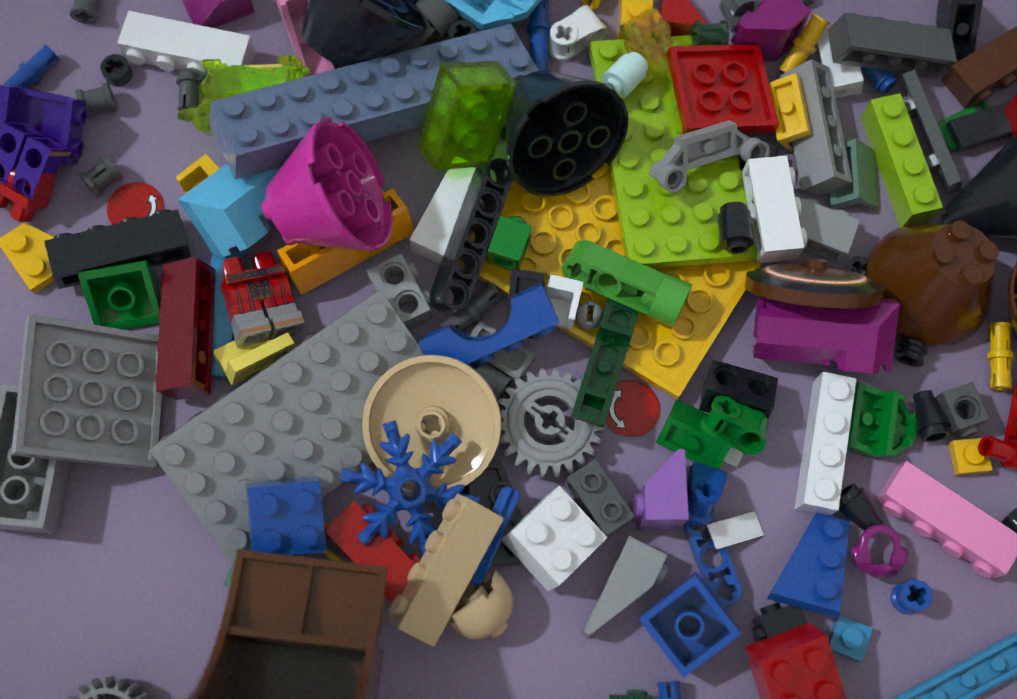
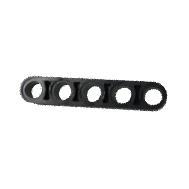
M497 158L481 164L473 173L430 292V302L439 312L460 310L465 308L470 302L513 181L505 159ZM490 170H493L496 174V182L491 178ZM480 199L485 203V212L480 207ZM469 229H472L475 233L474 242L469 238ZM459 258L464 263L465 268L463 273L458 268L457 263ZM448 289L452 291L454 296L452 304L446 296Z

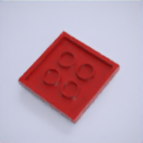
M759 44L669 46L666 56L683 134L728 120L737 123V130L742 133L776 131L779 122Z

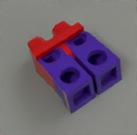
M1 121L0 208H7L9 200H12L14 203L9 213L10 217L18 222H31L37 208L48 207L50 201L48 197L53 191V181L61 162L68 161L72 150L50 137H45L46 135L24 122Z

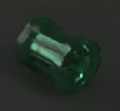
M700 20L693 21L691 31L692 46L728 45L729 26L726 20H720L719 23H701Z

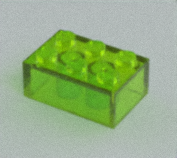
M498 61L440 64L418 144V149L435 171L478 167L493 160L506 119V113L517 84Z

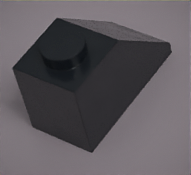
M938 0L936 27L950 29L957 60H962L975 52L983 0Z

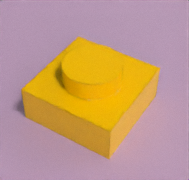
M982 438L953 440L948 443L955 476L982 474L992 471L990 457L981 456L978 451V445Z

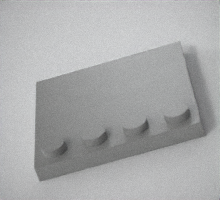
M29 314L25 318L11 455L145 470L156 469L157 461L150 453L149 448L159 442L162 394L156 391L155 382L159 335Z

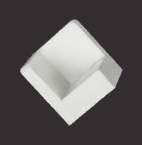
M550 275L547 294L559 318V323L555 326L573 329L583 286L582 281Z

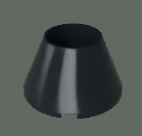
M306 0L301 35L317 53L341 68L390 55L424 33L429 24L423 13L410 0Z

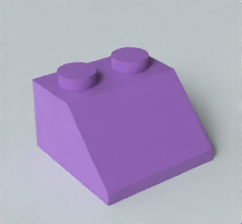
M677 449L643 485L638 495H635V501H631V511L635 516L632 522H637V531L679 530L689 520L685 449Z

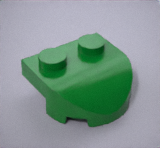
M857 382L847 450L869 458H884L897 456L905 448L912 446L916 437L917 421L915 414H910L904 403L906 397L896 390L885 392Z

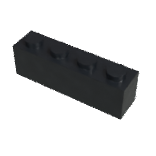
M168 209L159 210L153 215L143 218L129 217L121 220L120 223L109 226L95 225L84 232L75 234L61 233L54 236L53 239L44 241L52 276L59 289L81 284L78 277L79 272L146 260L153 267L191 257L178 209L173 211Z

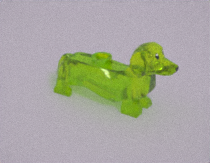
M296 55L277 56L278 63L282 64V68L271 71L243 65L228 67V64L221 63L220 59L202 60L203 67L208 70V74L199 85L200 104L195 108H186L180 111L177 115L178 120L193 123L195 129L204 133L212 132L210 128V101L299 79L311 72L310 68L302 67V59Z

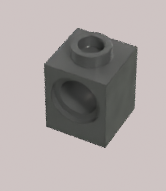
M973 382L943 391L935 397L951 424L948 428L949 436L958 433L961 438L971 436L980 432L979 426L989 420ZM956 406L961 407L965 411L966 419L961 418L957 414Z

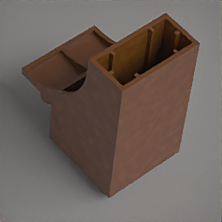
M237 550L229 594L215 645L200 681L186 699H378L384 650L378 646L388 567Z

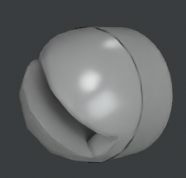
M592 301L581 304L576 312V322L585 330L596 329L603 317L601 307ZM588 308L594 309L592 322L586 321Z

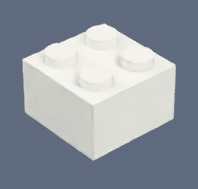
M559 485L503 536L501 541L547 591H550L560 586L607 537Z

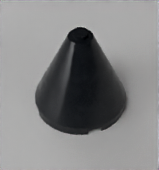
M1017 133L945 206L947 213L941 215L944 224L964 221L981 231L987 238L1017 239Z

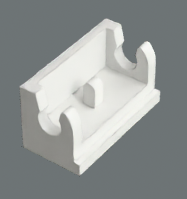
M827 30L824 31L817 42L822 64L830 68L835 98L861 95L864 82L861 68L833 63Z

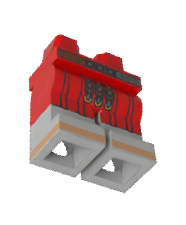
M271 251L259 252L253 256L252 262L255 269L244 270L240 257L225 259L222 264L223 280L220 289L224 296L237 348L265 342L268 336L270 340H273L287 332L290 336L297 335L305 323L301 311H298L291 294V287L285 275L283 263H276Z

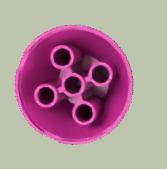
M332 117L324 118L310 128L269 182L266 188V200L261 204L262 212L268 220L273 221L281 233L284 242L289 246L297 243L366 251L378 249L389 240L393 223L391 202L385 203L381 190V185L385 184L382 172L368 146L345 122L334 123L332 122Z

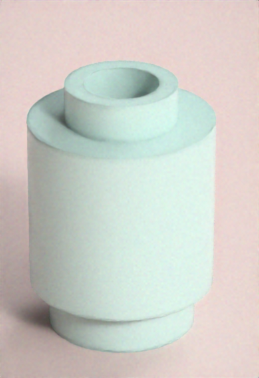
M637 52L623 54L603 74L602 81L604 84L612 87L621 99L626 98L646 77V71L648 70L647 61Z

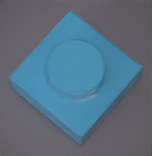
M838 615L834 620L828 639L832 652L858 663L862 662L873 628Z

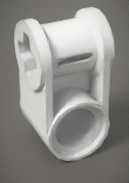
M588 5L582 6L573 14L552 25L550 29L551 40L548 44L549 55L559 62L568 61L589 48L590 41L603 40L608 29Z

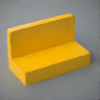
M797 73L769 82L779 126L775 131L777 141L789 152L792 151L793 141L812 135L801 78Z

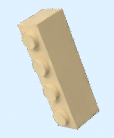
M458 493L454 499H451L446 504L440 526L437 531H433L428 537L423 557L419 563L414 564L407 577L408 584L402 595H398L394 599L389 612L390 617L388 620L396 628L435 647L504 519Z

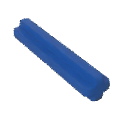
M503 487L498 495L492 512L504 519L469 582L472 585L481 586L518 504L520 492L514 488Z

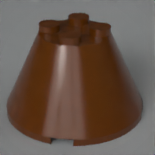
M955 221L950 224L907 225L891 231L877 243L869 256L865 276L884 285L883 298L896 299L900 303L897 334L904 338L917 340L931 347L946 344L954 345L972 336L983 325L988 316L992 301L996 258L999 255V249L981 231L964 221Z

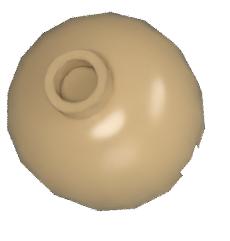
M494 570L493 576L488 572L481 586L469 583L448 621L449 626L459 635L468 639H483L489 635L491 638H496L507 629L508 623L506 621L511 616L514 601L508 584L497 570Z

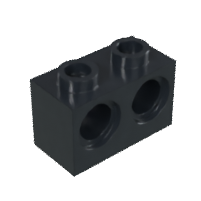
M712 360L704 380L699 410L710 413L712 410L711 403L714 398L726 396L742 405L761 411L769 419L774 408L778 378Z

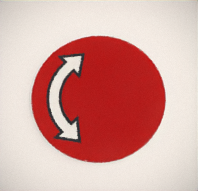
M131 182L122 185L114 191L107 204V216L112 225L120 223L125 218H143L163 210V200L160 193L153 186L143 182Z
M626 380L617 383L606 420L607 425L614 432L627 437H637L649 432L655 426L660 414V405L656 394L650 387L638 381Z

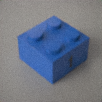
M316 476L246 484L251 551L288 556L326 552L320 480Z
M697 571L648 607L639 616V621L683 678L741 635L740 626Z

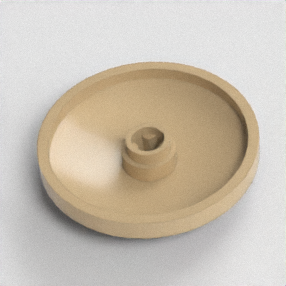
M443 355L417 356L404 360L390 368L378 379L371 389L362 415V433L367 452L375 466L381 468L385 477L393 476L396 472V466L386 461V459L392 458V456L380 447V442H388L383 428L384 423L396 420L400 437L402 438L406 434L410 435L406 453L414 451L408 461L413 468L423 466V453L429 458L433 440H437L440 447L451 433L455 434L462 443L449 456L456 458V462L439 467L444 473L432 474L430 477V483L435 488L447 482L446 490L460 484L466 486L475 480L493 459L501 436L502 421L500 407L488 382L468 364ZM406 482L403 488L414 492L415 484L413 482Z

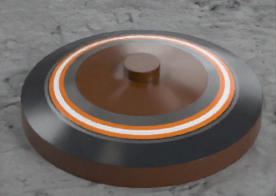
M808 258L806 263L777 264L753 269L746 273L745 289L757 296L790 304L824 308H866L880 305L883 302L885 287L881 283L862 274L839 267L828 266L827 260Z

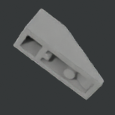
M629 536L619 553L581 635L589 637L650 590L654 583L660 586L669 568L664 565L667 554Z

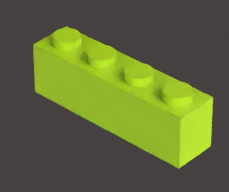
M898 93L872 99L860 118L871 149L875 152V160L899 227L930 223L942 210L943 206L902 95Z

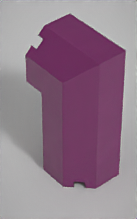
M763 297L757 298L753 337H756V345H753L752 349L753 358L822 364L829 366L830 360L838 362L837 369L843 371L874 374L879 373L880 366L883 367L885 372L891 371L900 303L896 299L883 298V302L880 305L873 307L824 308L790 304Z

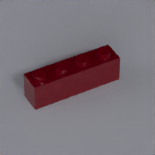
M197 257L163 264L162 279L160 281L161 304L159 310V341L157 343L158 361L155 376L156 391L175 400L211 394L215 268Z

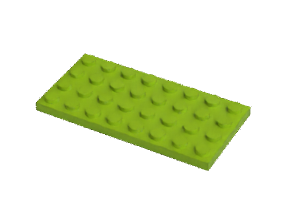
M711 34L590 41L588 48L594 81L603 83V74L623 54L637 52L645 58L648 64L646 77L626 98L622 99L628 111V130L624 143L615 159L609 165L625 257L653 269L755 261L757 259L755 241L746 252L741 254H730L727 250L720 247L717 221L720 207L729 202H742L747 206L737 155L686 170L687 182L683 189L676 193L663 189L658 184V181L650 176V168L653 163L661 161L674 144V137L683 134L666 56L669 46L713 45Z

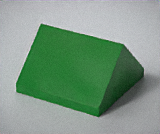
M147 260L79 272L78 277L94 325L124 330L160 323L161 296L158 276Z

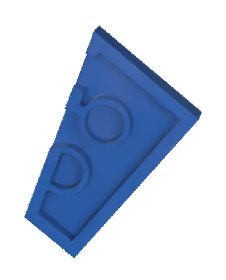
M816 512L767 599L837 618L841 612L850 522Z

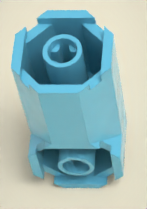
M227 163L177 199L213 254L226 257L231 255L229 249L237 246L239 251L248 249L269 232L270 226L267 222L273 223V221L268 220L264 216L261 204L266 200V188L281 167L235 179Z

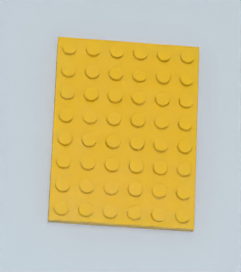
M606 162L592 175L593 181L582 188L560 196L543 197L533 195L516 183L514 179L512 181L500 216L506 218L511 216L518 217L532 226L531 239L520 269L547 273L546 291L551 274L565 277L562 272V265L574 244L578 241L588 240L625 256L610 168ZM472 232L469 236V238L473 242L475 241L474 232ZM486 254L478 279L486 284L492 283L500 293L509 297L511 270L487 263ZM459 258L458 267L464 270V263ZM756 259L755 261L654 268L659 272L667 273L692 284V287L674 327L639 312L622 367L673 399L678 400L745 292L746 273L760 268L762 263H758ZM582 286L578 307L585 302L592 301L601 307L604 314L607 301L610 298ZM588 308L586 321L592 322L594 309ZM576 316L573 329L556 326L590 348H593L599 326L593 330L581 328L576 322Z

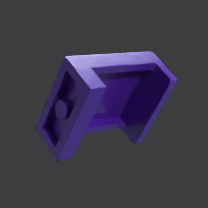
M0 85V124L1 121L24 122L46 135L45 137H50L72 150L68 161L61 162V164H78V159L81 158L84 144L81 140L82 127L85 126L88 118V111L85 108L86 100L14 85Z

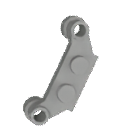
M728 120L675 136L674 144L662 160L656 161L651 166L650 176L658 181V184L663 189L676 193L683 189L687 182L686 170L737 154L745 162L748 159L769 157L770 148L766 142L755 137L750 138L738 131L737 123Z

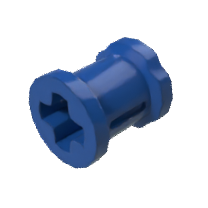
M912 579L893 588L891 602L897 611L902 614H911L928 608L931 604L933 593L926 582ZM913 591L916 597L910 602L907 596Z

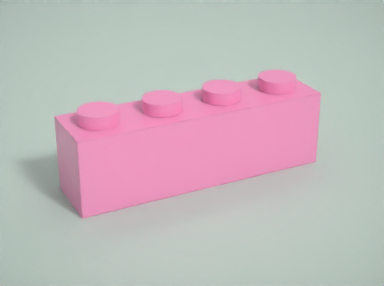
M908 461L903 462L894 469L876 498V501L883 505L882 508L886 513L895 518L902 517L913 525L912 529L916 533L926 538L932 537L942 544V549L946 553L956 558L962 557L972 564V569L983 577L997 578L1006 575L1017 558L1016 532Z

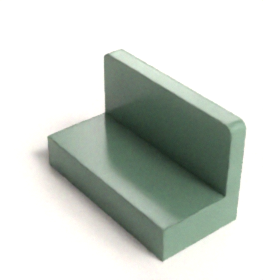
M856 138L846 141L845 147L853 183L830 192L831 206L841 209L861 203L870 209H876L879 205L875 152Z

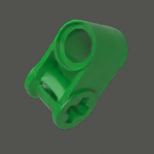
M715 397L711 403L712 410L709 415L703 417L699 423L701 432L707 438L735 448L744 454L756 455L761 453L765 449L769 422L766 415L761 411L742 405L729 397Z

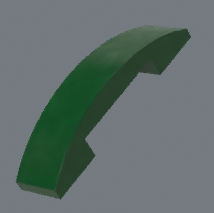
M608 299L571 418L604 428L639 311Z

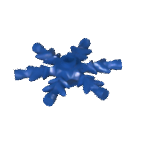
M393 420L383 424L388 442H380V447L392 456V458H388L386 461L396 466L395 474L391 477H385L381 468L378 467L376 475L368 465L361 463V472L342 467L339 481L358 484L354 490L355 494H360L370 489H373L372 496H375L381 490L389 494L388 504L375 505L380 511L362 517V520L369 522V525L358 534L357 538L365 546L374 539L379 531L383 539L387 538L390 520L397 525L396 513L400 510H406L411 515L406 527L413 525L409 542L414 544L419 540L421 552L424 555L428 537L433 531H437L433 525L427 522V520H431L434 517L423 512L425 503L434 501L437 508L441 511L442 504L446 506L451 499L455 498L457 493L476 503L479 502V497L461 494L465 488L463 484L446 490L447 482L438 488L433 487L430 483L432 474L444 473L439 467L456 462V458L449 456L462 443L455 434L451 433L440 447L437 440H433L429 458L423 453V466L413 468L408 461L414 451L406 453L410 435L406 434L401 438L397 422ZM406 482H413L415 484V490L412 494H405L402 488Z

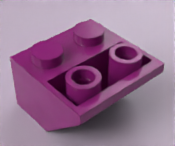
M761 0L757 10L753 13L748 11L739 19L736 24L738 30L730 42L732 45L759 44L763 61L776 62L793 47L792 41L795 37L798 38L811 10L800 0Z

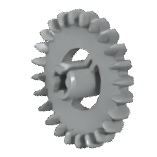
M540 368L539 377L536 378L532 372L528 371L526 373L527 382L515 378L514 384L517 389L506 387L504 392L509 399L503 398L498 400L499 406L505 409L500 411L501 420L503 421L501 432L505 434L500 437L499 445H510L505 451V457L517 454L515 467H518L525 461L528 462L527 474H531L536 466L540 469L541 478L545 477L548 468H551L555 478H558L561 466L567 470L568 474H572V462H576L580 467L585 466L582 454L593 458L595 451L590 444L597 446L602 444V440L594 433H603L605 427L602 428L574 419V429L572 430L565 425V416L559 407L554 405L541 407L535 403L545 398L556 399L565 403L572 412L583 379L579 378L574 383L571 382V372H567L561 378L557 368L553 369L551 376L547 375L544 368ZM527 413L534 418L533 429L539 439L553 441L559 437L564 442L556 445H543L535 441L527 433L524 424L525 414ZM551 418L555 420L554 427L549 426L547 429L543 427L544 421L548 422Z

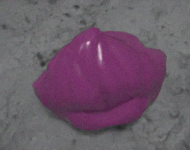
M881 524L872 525L865 529L860 536L859 544L850 548L856 566L862 572H866L875 578H890L893 575H897L904 567L908 557V550L901 546L900 538L896 531L889 526ZM884 532L893 540V552L888 563H871L868 543L870 538L876 533Z

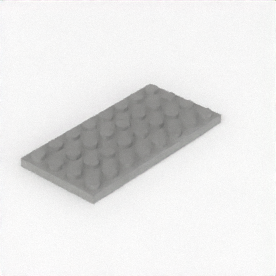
M378 290L149 448V451L224 554L233 563L237 550L246 551L251 547L246 484L316 476L320 480L321 497L323 498L344 483L339 481L342 467L359 472L361 470V463L369 465L373 461L367 452L362 433V415L367 397L375 383L386 371L404 360L424 354L381 290Z

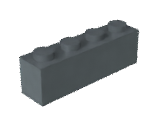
M844 13L827 30L833 63L900 73H906L915 69L917 75L938 78L957 62L950 29L938 28L933 25L913 24L908 21L888 20L882 17L863 16L856 13Z

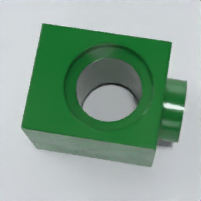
M500 216L487 251V263L508 270L520 269L531 239L532 226L518 217L511 216L506 218Z

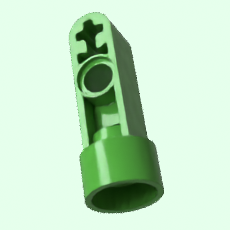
M588 240L576 242L562 265V272L566 278L582 281L583 287L642 312L648 317L671 327H674L692 287V284L667 273L659 272Z

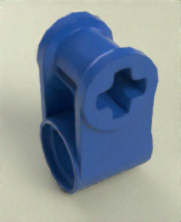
M694 460L687 477L688 522L703 526L711 521L714 506L722 496L727 471Z

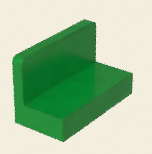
M675 400L655 442L673 452H676L677 449H685V458L718 469L731 448L721 442L707 438L699 429L700 421L709 414L680 400Z

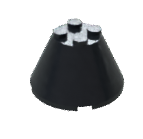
M538 70L527 75H518L511 81V89L505 101L507 165L515 182L528 193L543 197H553L573 192L593 181L592 175L605 162L610 165L615 159L627 134L628 111L624 101L612 87L598 81L547 70Z

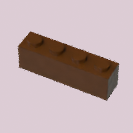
M1017 26L953 64L941 80L963 108L968 107L974 102L977 105L982 104L993 95L995 89L1000 87L1001 90H1004L1017 80Z

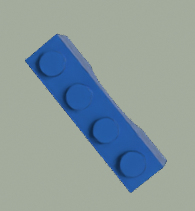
M541 282L511 296L510 316L503 327L493 334L481 337L470 336L462 333L450 323L420 337L418 343L424 355L448 356L466 364L474 362L478 366L493 359V353L502 348L509 352L525 344L523 339L536 334L537 338L552 333L556 330L554 325L559 323V318Z

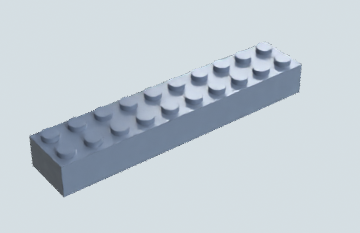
M510 23L210 101V128L234 178L239 179L281 167L310 128L324 118L332 117V122L337 124L345 122L364 142H368L491 107L498 100L506 99L511 89V81L516 76L527 75L538 71Z

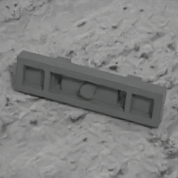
M915 69L902 75L903 84L909 99L905 100L904 103L909 117L917 116L932 154L925 157L931 174L940 173L949 195L961 190L960 176Z

